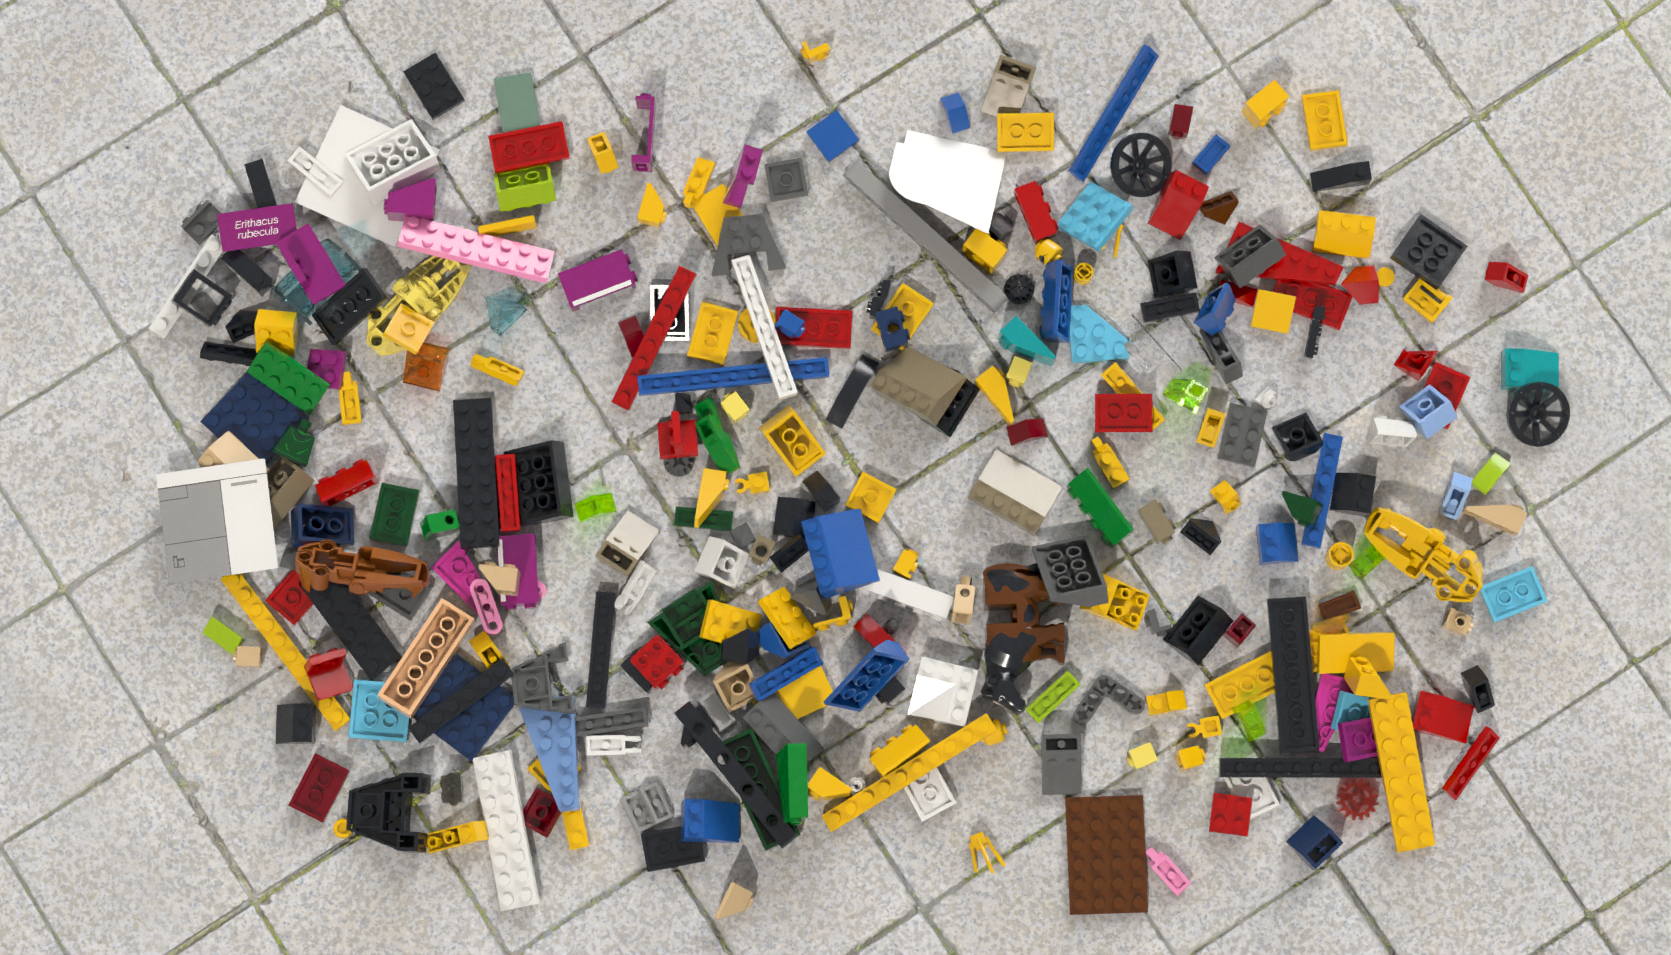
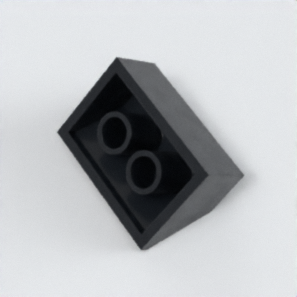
M966 379L936 426L922 418L920 419L944 435L951 437L980 389L970 380Z
M1198 595L1163 641L1185 659L1199 666L1233 623V620L1222 608Z

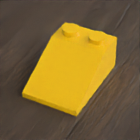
M789 405L759 427V430L796 477L826 454L794 409Z

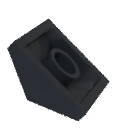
M778 497L773 535L794 538L797 534H800L806 539L801 522L814 518L816 502L800 498Z

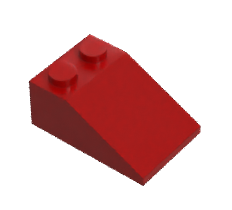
M1178 170L1170 172L1147 224L1181 240L1202 205L1209 186Z
M1419 691L1416 695L1411 718L1413 729L1415 732L1466 744L1474 706L1438 694Z

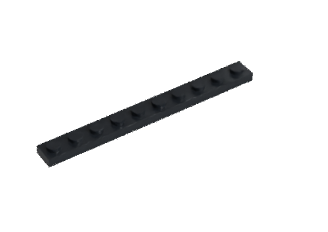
M1219 758V777L1382 778L1378 758H1364L1350 762H1344L1343 758Z

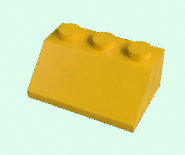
M1319 210L1316 215L1312 252L1369 259L1374 239L1376 217Z
M909 724L901 730L903 734L898 738L895 736L891 737L885 742L887 746L882 749L878 747L870 753L869 761L881 778L894 771L930 744V740L916 724L913 727Z
M821 767L818 768L807 784L808 796L815 801H818V799L826 801L848 797L852 793V788Z

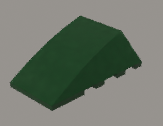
M712 580L688 591L659 610L647 621L652 628L704 676L729 661L721 658V643L699 637L708 600L719 602Z

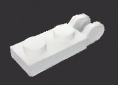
M640 560L621 595L617 597L614 603L615 608L618 610L622 609L625 615L630 614L636 604L639 603L656 570Z
M586 736L587 756L641 753V748H626V741L638 742L641 741V736Z

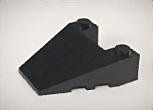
M401 773L392 778H386L373 784L349 790L346 830L398 851L426 853L427 833L410 832L412 794L430 795L431 775L424 773Z

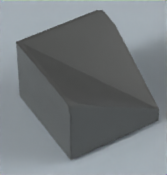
M747 522L730 531L739 549L756 540Z

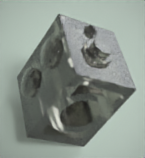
M448 773V775L441 776L440 787L442 788L441 799L443 804L457 806L458 803H464L462 775Z

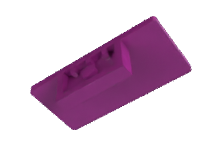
M309 224L302 226L276 242L313 305L345 287V282Z

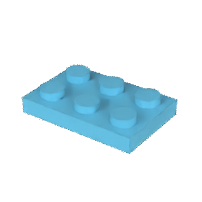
M1533 566L1485 584L1480 591L1493 623L1547 602Z

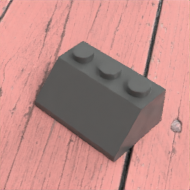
M1258 225L1215 256L1214 259L1230 280L1241 288L1256 276L1264 273L1270 266L1279 262L1286 254L1278 239L1263 226Z

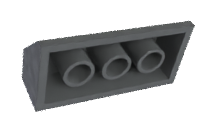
M775 693L761 700L742 717L775 754L786 744L806 743L807 763H809L824 749Z

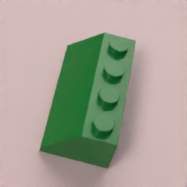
M1086 468L1068 483V495L1073 500L1076 499L1080 504L1078 508L1084 515L1087 514L1091 519L1089 522L1094 530L1101 532V539L1106 546L1110 545L1113 548L1132 534L1133 527L1089 468Z

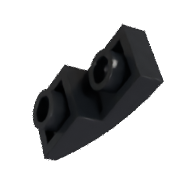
M883 280V285L879 284L877 296L881 297H873L872 302L868 301L866 313H870L869 319H874L875 312H879L882 309L890 290L891 281Z

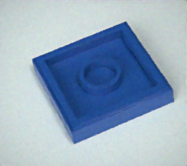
M837 110L806 131L828 163L859 142L858 137Z

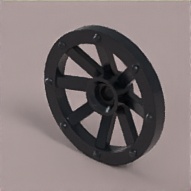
M1133 133L1124 137L1116 145L1111 156L1110 169L1113 180L1120 190L1133 197H1149L1162 190L1172 169L1171 155L1167 146L1161 139L1149 133ZM1137 140H1146L1148 143L1139 155ZM1130 143L1133 157H1130L1123 151ZM1155 145L1161 155L1147 159L1146 156ZM1120 157L1129 163L1128 166L1119 169ZM1163 161L1162 173L1149 168L1150 164ZM1131 171L1127 185L1121 175ZM1145 173L1159 179L1154 186L1150 187ZM1137 175L1145 190L1134 189Z
M1537 381L1523 385L1513 394L1507 406L1506 419L1509 430L1517 440L1529 446L1542 447L1555 442L1565 432L1570 419V406L1565 394L1558 387L1546 382ZM1536 389L1532 404L1525 394ZM1543 389L1553 393L1552 396L1540 404ZM1558 399L1561 411L1546 410L1548 406ZM1521 400L1527 409L1516 411V407ZM1526 416V419L1518 429L1515 417ZM1547 417H1561L1556 429L1546 420ZM1531 422L1533 439L1523 435ZM1539 423L1551 434L1540 439Z

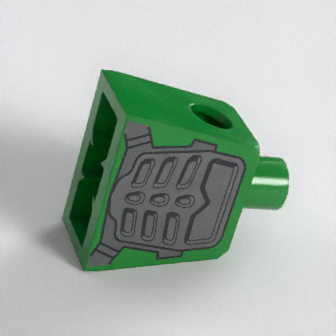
M448 510L426 515L420 522L424 541L456 533L459 529V514L456 515L455 510Z

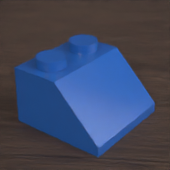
M1228 283L1209 292L1193 322L1210 335L1221 332L1226 326V318L1234 311L1233 305L1236 299Z
M1276 522L1258 524L1256 526L1260 565L1298 562L1294 523Z

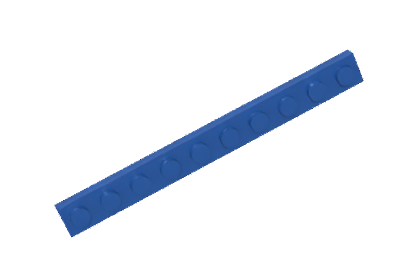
M827 357L787 361L793 381L829 378L830 376ZM766 363L637 376L639 396L773 383Z

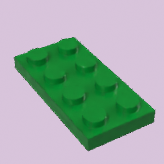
M268 341L264 343L246 371L308 415H311L330 386L325 380Z

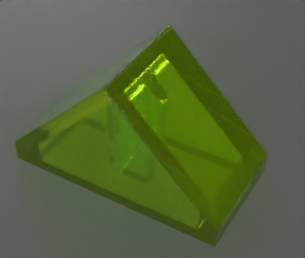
M611 493L592 495L575 503L580 522L617 512Z

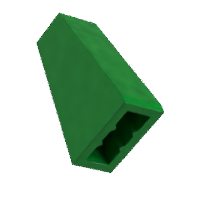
M806 743L786 744L776 754L784 823L790 822L791 825H799L808 818Z

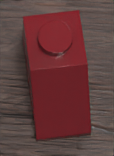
M1174 104L1168 135H1171L1174 139L1187 138L1193 106Z

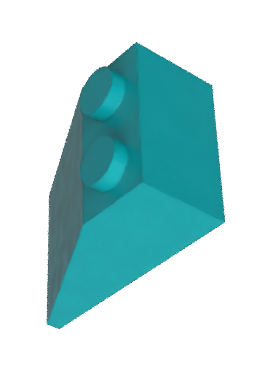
M1017 316L1000 330L998 336L1000 341L998 343L1003 349H1009L1012 353L1049 366L1054 364L1056 356Z
M1505 348L1501 352V390H1518L1525 384L1537 381L1550 383L1559 388V353L1524 348Z

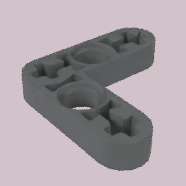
M1101 675L1095 680L1076 708L1073 718L1080 725L1088 723L1105 697L1133 715L1140 714L1145 708V703L1142 698L1111 677ZM1099 680H1108L1107 685L1110 687L1113 684L1116 685L1111 695L1107 693L1110 690L1107 687L1100 688ZM1121 689L1125 692L1123 700L1115 698L1114 693L1116 690ZM1094 694L1098 697L1096 705L1088 703L1089 695ZM1129 695L1132 696V698L1130 699L1132 702H1140V710L1136 709L1134 711L1132 709L1133 705L1129 702L1127 703V706L1123 704L1128 699ZM1083 703H1084L1088 708L1093 709L1092 712H1091L1090 710L1087 711V713H1086V715H1085V716L1087 717L1086 720H1085V719H1082V720H1079V719H1078V718H1079V715L1077 714L1078 711H1079L1080 713H1082L1083 710L1085 709V707L1082 706Z

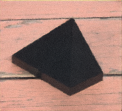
M239 310L225 326L233 343L255 334L254 324L258 311Z
M1190 518L1180 531L1181 534L1210 556L1221 543L1213 521Z

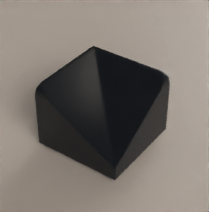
M675 393L676 408L679 414L693 413L690 394Z

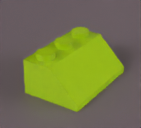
M549 163L497 174L493 173L501 212L557 201Z

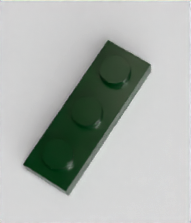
M676 506L674 526L694 528L696 508ZM712 510L698 529L731 531L733 511Z

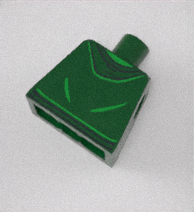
M301 419L297 429L289 425L271 451L306 467L315 437L307 434L312 423Z

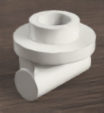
M1267 386L1256 397L1255 402L1264 408H1270L1277 401V393Z

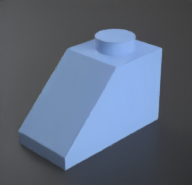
M1456 472L1453 473L1438 514L1457 520L1470 492L1472 478Z

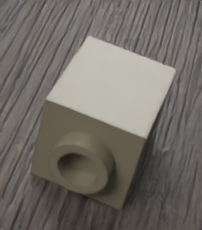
M758 534L748 554L751 562L758 566H761V564L766 565L776 547V542ZM759 547L766 548L767 553L764 556L756 554V550Z

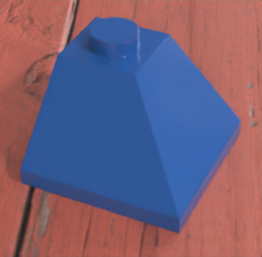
M771 622L754 632L760 637L759 642L764 650L783 658L811 647L807 640L789 649Z

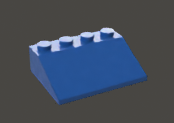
M861 509L821 515L801 522L819 591L822 596L829 598L880 581Z
M884 641L870 651L824 700V704L861 712L910 660L898 642Z

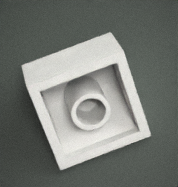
M709 536L694 572L735 589L749 555L725 540Z

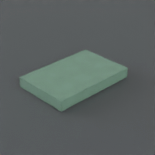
M531 72L495 78L494 84L503 133L540 126Z

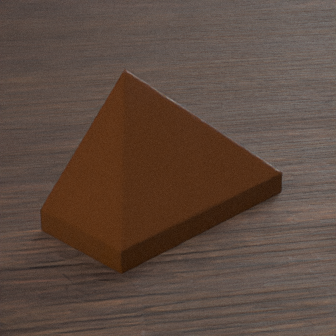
M1230 191L1204 201L1199 210L1204 217L1225 225L1239 201L1233 192Z

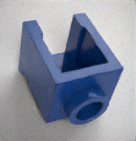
M786 309L775 324V329H780L782 333L791 339L793 337L800 338L806 328L803 327L804 321Z

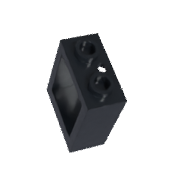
M192 269L171 299V302L206 326L211 327L212 324L216 326L222 317L219 315L223 309L227 310L232 303V300H230L232 295L195 269ZM196 279L223 296L209 319H206L181 302Z

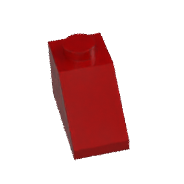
M1489 262L1484 280L1497 287L1524 293L1528 274L1508 262Z

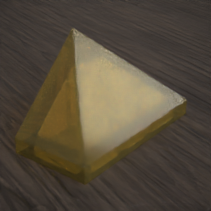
M1347 613L1312 623L1310 629L1318 634H1340L1349 620L1350 614Z

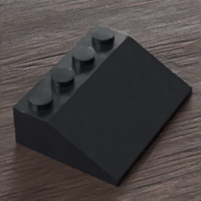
M550 440L503 452L504 455L515 454L520 526L574 517L564 442Z

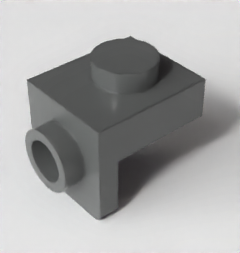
M1155 609L1146 612L1144 622L1146 628L1150 627L1151 634H1157V637L1167 635L1168 631L1172 629L1171 624L1160 627Z

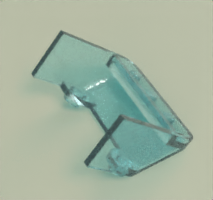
M328 238L320 242L342 278H349L355 273V270L358 272L362 270L351 256ZM291 270L275 286L274 291L294 312H297L300 318L311 325L313 323L308 317L314 313L315 305L312 304Z

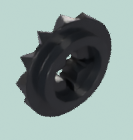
M1016 274L1010 276L1005 282L1004 293L1010 302L1024 304L1032 298L1034 285L1032 280L1026 275ZM1018 282L1021 285V287L1025 288L1024 290H1022L1021 296H1019L1017 290H1014V288L1017 287Z

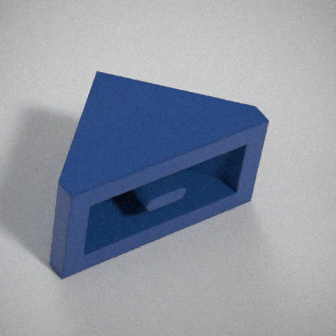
M955 93L940 98L952 134L969 129L970 123L966 106L960 94Z

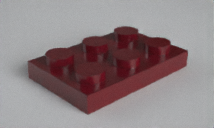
M315 753L288 806L324 823L350 770Z

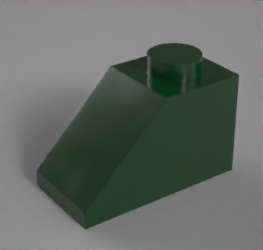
M1282 491V496L1292 517L1298 521L1297 524L1307 528L1309 525L1315 527L1323 505L1317 500Z

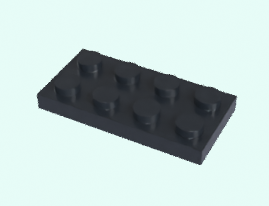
M363 268L345 284V287L337 291L312 314V317L330 343L337 345L388 298L368 269Z

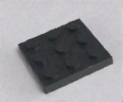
M1420 214L1390 258L1437 290L1468 246Z

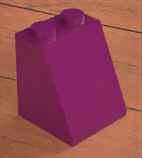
M430 178L388 193V199H384L383 208L384 214L388 216V220L404 222L405 217H417L434 221L437 192L436 178Z

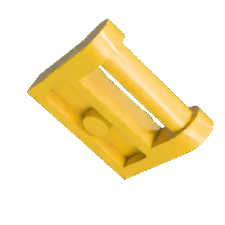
M1419 278L1402 301L1432 324L1453 297L1449 294L1446 295L1439 288L1437 290ZM1423 285L1443 302L1441 304L1436 302L1421 290L1420 286Z

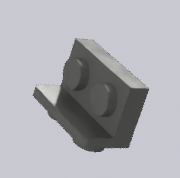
M209 200L203 201L196 207V211L192 215H188L182 221L181 227L201 245L218 228L217 214L221 212Z

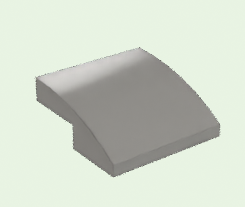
M657 781L619 799L635 834H639L673 817Z

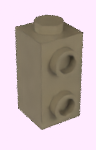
M1154 500L1140 508L1138 514L1156 544L1162 542L1164 545L1173 539L1172 536L1175 534L1174 529L1176 527L1171 519L1166 518L1164 514L1166 510L1161 502L1157 503Z

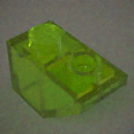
M1172 379L1163 395L1196 413L1204 402L1209 388L1193 379Z

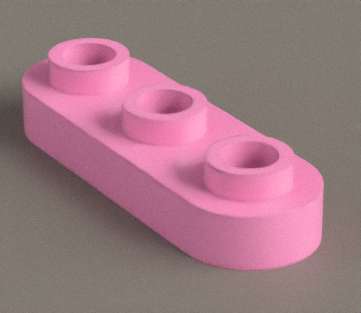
M476 579L471 583L470 591L481 623L488 634L496 635L503 628L498 608L487 581ZM479 586L484 587V591L481 593L477 592ZM485 604L490 605V609L488 611H485L483 609ZM492 622H495L497 624L496 628L494 629L490 628V624Z

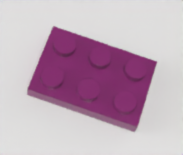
M1371 717L1337 723L1344 762L1378 756Z

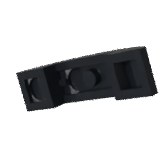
M862 354L835 400L826 421L843 429L863 390L877 369L878 362Z

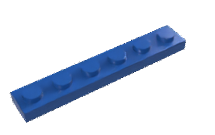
M1328 433L1323 434V446L1320 448L1310 499L1319 501L1323 507L1316 526L1309 525L1308 528L1304 527L1301 545L1318 549L1321 548L1343 440L1342 436Z

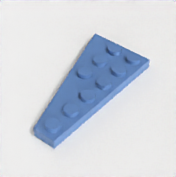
M572 695L573 701H574V710H575V697ZM519 708L559 811H580L575 714Z

